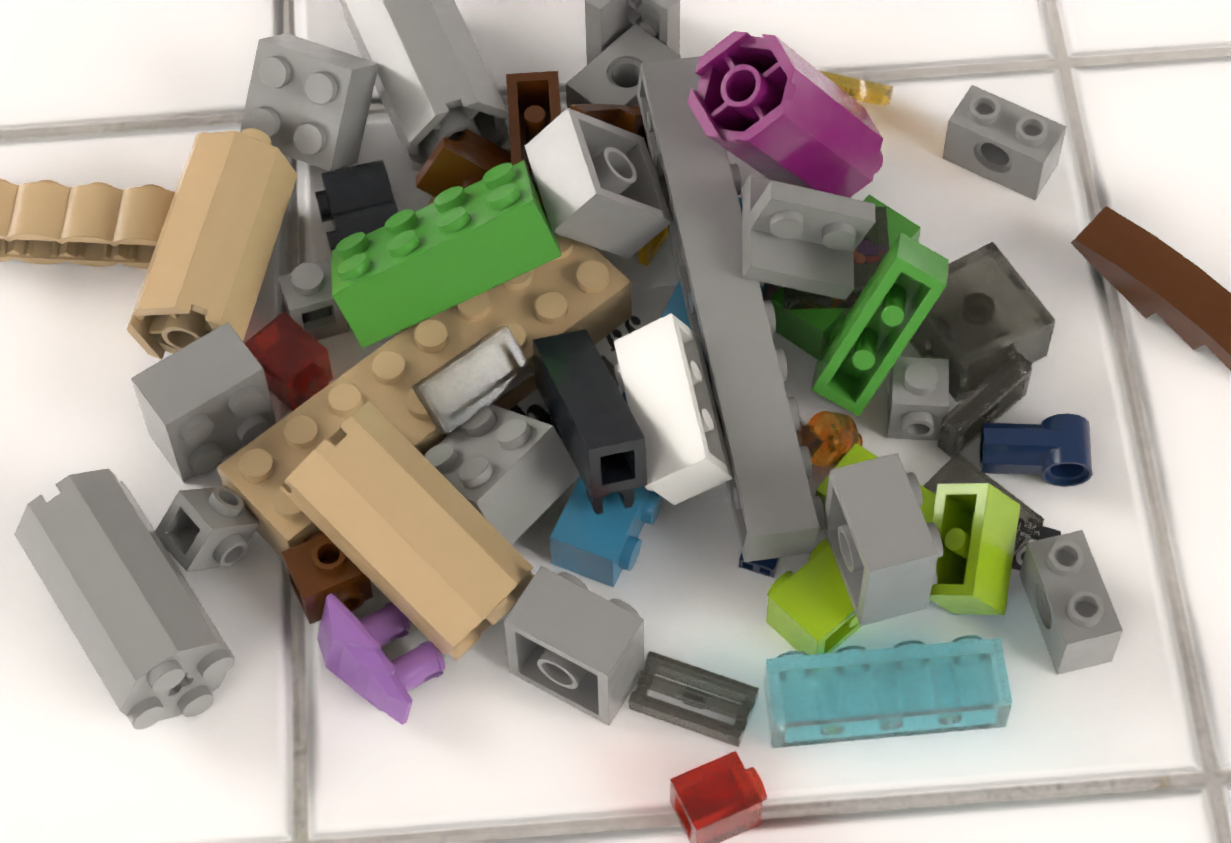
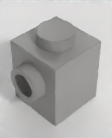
M899 357L890 372L887 438L942 441L949 408V359Z

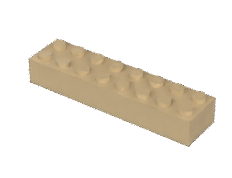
M557 235L562 256L402 330L218 465L217 468L222 485L227 486L243 499L244 506L260 523L256 531L283 559L281 552L302 544L307 537L321 530L296 506L280 487L284 484L285 479L325 438L331 437L340 429L339 425L368 400L424 456L428 450L443 441L461 423L462 418L467 412L476 408L482 401L510 410L537 389L533 339L586 329L593 343L597 344L632 317L631 281L593 246Z

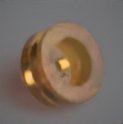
M820 411L810 419L806 426L803 440L804 446H807L809 449L812 464L835 468L855 443L860 446L863 444L862 436L858 433L853 419L847 414L831 411Z

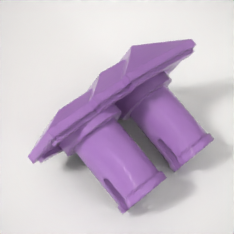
M332 593L327 595L317 636L326 668L378 710L385 712L401 725L407 723L413 702L407 691L444 674L442 670L445 669V662L441 652L432 642L425 641L419 644L418 647L390 661L381 650V647L397 638L407 636L409 634L408 630H410L409 619L392 602L358 619Z

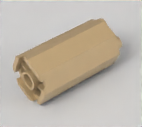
M248 128L241 132H202L196 135L126 329L148 355L163 360L165 351L173 354L229 322L241 340L244 341L298 176L279 148L271 145L270 137L263 131Z
M368 400L339 425L340 429L331 437L325 438L285 479L280 489L444 655L449 653L457 661L476 643L481 634L491 624L494 626L513 608L535 576L531 572L534 567Z

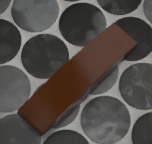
M1104 207L1072 240L1071 244L1145 319L1157 313L1193 350L1205 345L1231 371V293L1200 267L1158 237L1111 208Z

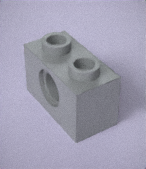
M634 24L566 83V105L568 108H570V104H615L639 107L637 88L641 63L680 59L681 55L637 24Z
M971 85L948 120L942 159L1036 201L1059 163L1067 126Z
M1083 530L1027 543L1019 576L1057 675L1112 662L1123 629Z

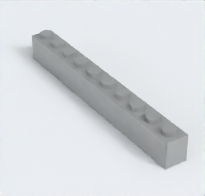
M701 56L641 63L637 98L652 163L673 220L667 228L690 328L699 336L733 479L727 481L726 485L744 562L812 553L818 531L824 530L825 527L824 508L820 497H812L808 480L812 478V461L808 447L799 446L796 430L800 427L797 400L794 396L787 397L784 381H787L788 367L783 348L775 349L772 333H775L776 330L773 304L770 300H763L760 287L764 285V282L742 278V209L738 199L742 189L740 170L737 163H729L728 150L706 136L687 103L691 88L695 91L697 90L700 76L695 71Z

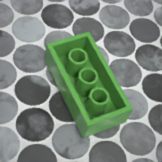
M525 160L514 165L503 163L495 166L485 173L483 180L464 189L461 186L451 187L441 192L434 199V203L415 212L412 209L400 211L391 216L385 222V226L366 235L363 232L351 234L337 244L336 249L331 251L332 296L362 349L562 256L558 236L551 231L538 187L532 178L531 171Z

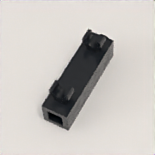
M583 329L533 339L536 387L550 413L551 425L554 426L558 435L563 440L586 486V495L596 514L603 513V499L613 492H618V496L625 508L632 507L635 498L632 488L647 486L645 437L588 331Z

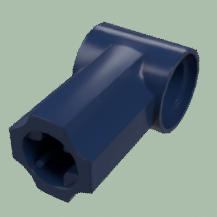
M1065 413L1049 416L1041 424L982 423L979 447L981 473L1042 475V479L1047 483L1061 487L1083 484L1090 480L1093 475L1089 421L1080 415Z

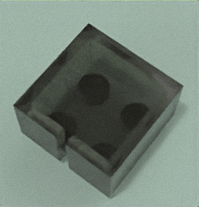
M992 241L948 264L947 286L911 338L910 343L922 358L931 355V358L949 359V394L957 403L1046 357L1056 320Z

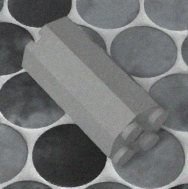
M339 0L344 10L346 23L362 58L379 63L375 87L413 170L418 172L421 170L443 137L457 141L465 129L500 147L510 138L509 128L505 122V119L508 120V111L454 0Z
M109 468L68 475L55 484L60 494L48 502L45 501L41 494L27 504L14 533L15 537L118 709L128 717L134 729H146L158 721L177 717L181 714L185 717H194L201 714L213 704L214 696L212 692L220 687L227 672L233 667L235 656L128 487L122 481L119 482L116 475Z

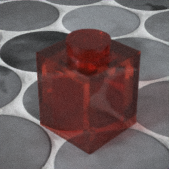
M284 311L245 342V345L264 369L269 391L291 411L329 385V382L333 379L328 349Z
M736 751L670 779V804L690 843H720L761 824L762 802L767 800L765 787L754 767L745 769Z

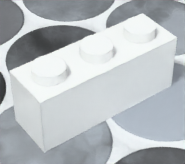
M670 313L615 340L614 345L618 358V364L614 367L615 375L620 387L626 394L628 407L645 437L647 486L644 487L649 491L656 492L673 505H676L733 479L698 334Z

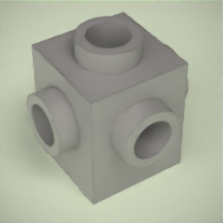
M227 486L178 491L155 531L166 549L185 571L189 572L234 566L246 554L248 542L260 523L244 506L243 499Z

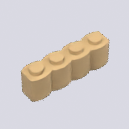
M0 178V262L17 259L33 264H58L68 261L92 267L122 264L133 268L148 269L175 192L154 184L121 190L103 182H93L70 188L52 180H40L16 185Z

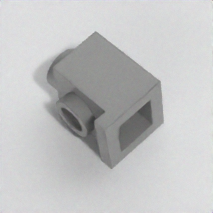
M311 262L302 263L296 266L292 273L278 277L283 303L297 346L349 332L348 323L332 296L331 262L321 265ZM330 306L332 315L303 323L301 314Z

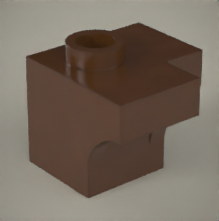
M468 129L464 130L457 141L443 137L417 174L416 188L432 195L427 204L428 206L434 203V199L441 192L455 186H461L464 189L483 180L485 173L493 167L503 163H511V152Z

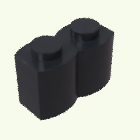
M382 159L321 173L324 190L316 191L315 198L322 223L332 221L334 231L326 232L330 254L332 250L336 249L337 244L347 236L357 232H363L366 235L385 226V222L399 212Z

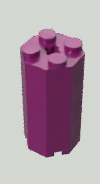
M733 31L699 58L695 73L700 76L697 90L695 91L692 88L690 90L688 105L707 137L766 178L850 198L871 183L874 174L881 169L883 154L880 150L883 137L866 109L777 36L762 34L763 37H754L748 32Z

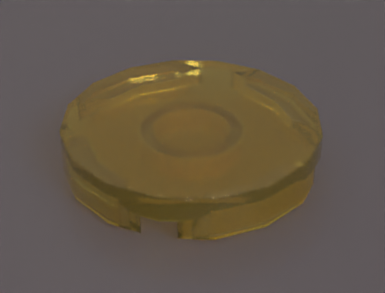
M816 68L856 101L882 106L890 104L895 88L893 85Z

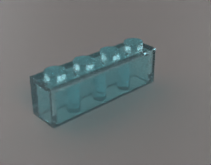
M965 635L955 638L949 643L925 644L918 640H908L900 642L892 648L867 650L863 646L853 645L842 647L834 653L809 655L804 651H789L778 655L776 658L766 659L764 690L772 748L1006 727L1013 703L1001 638L983 639L977 635Z

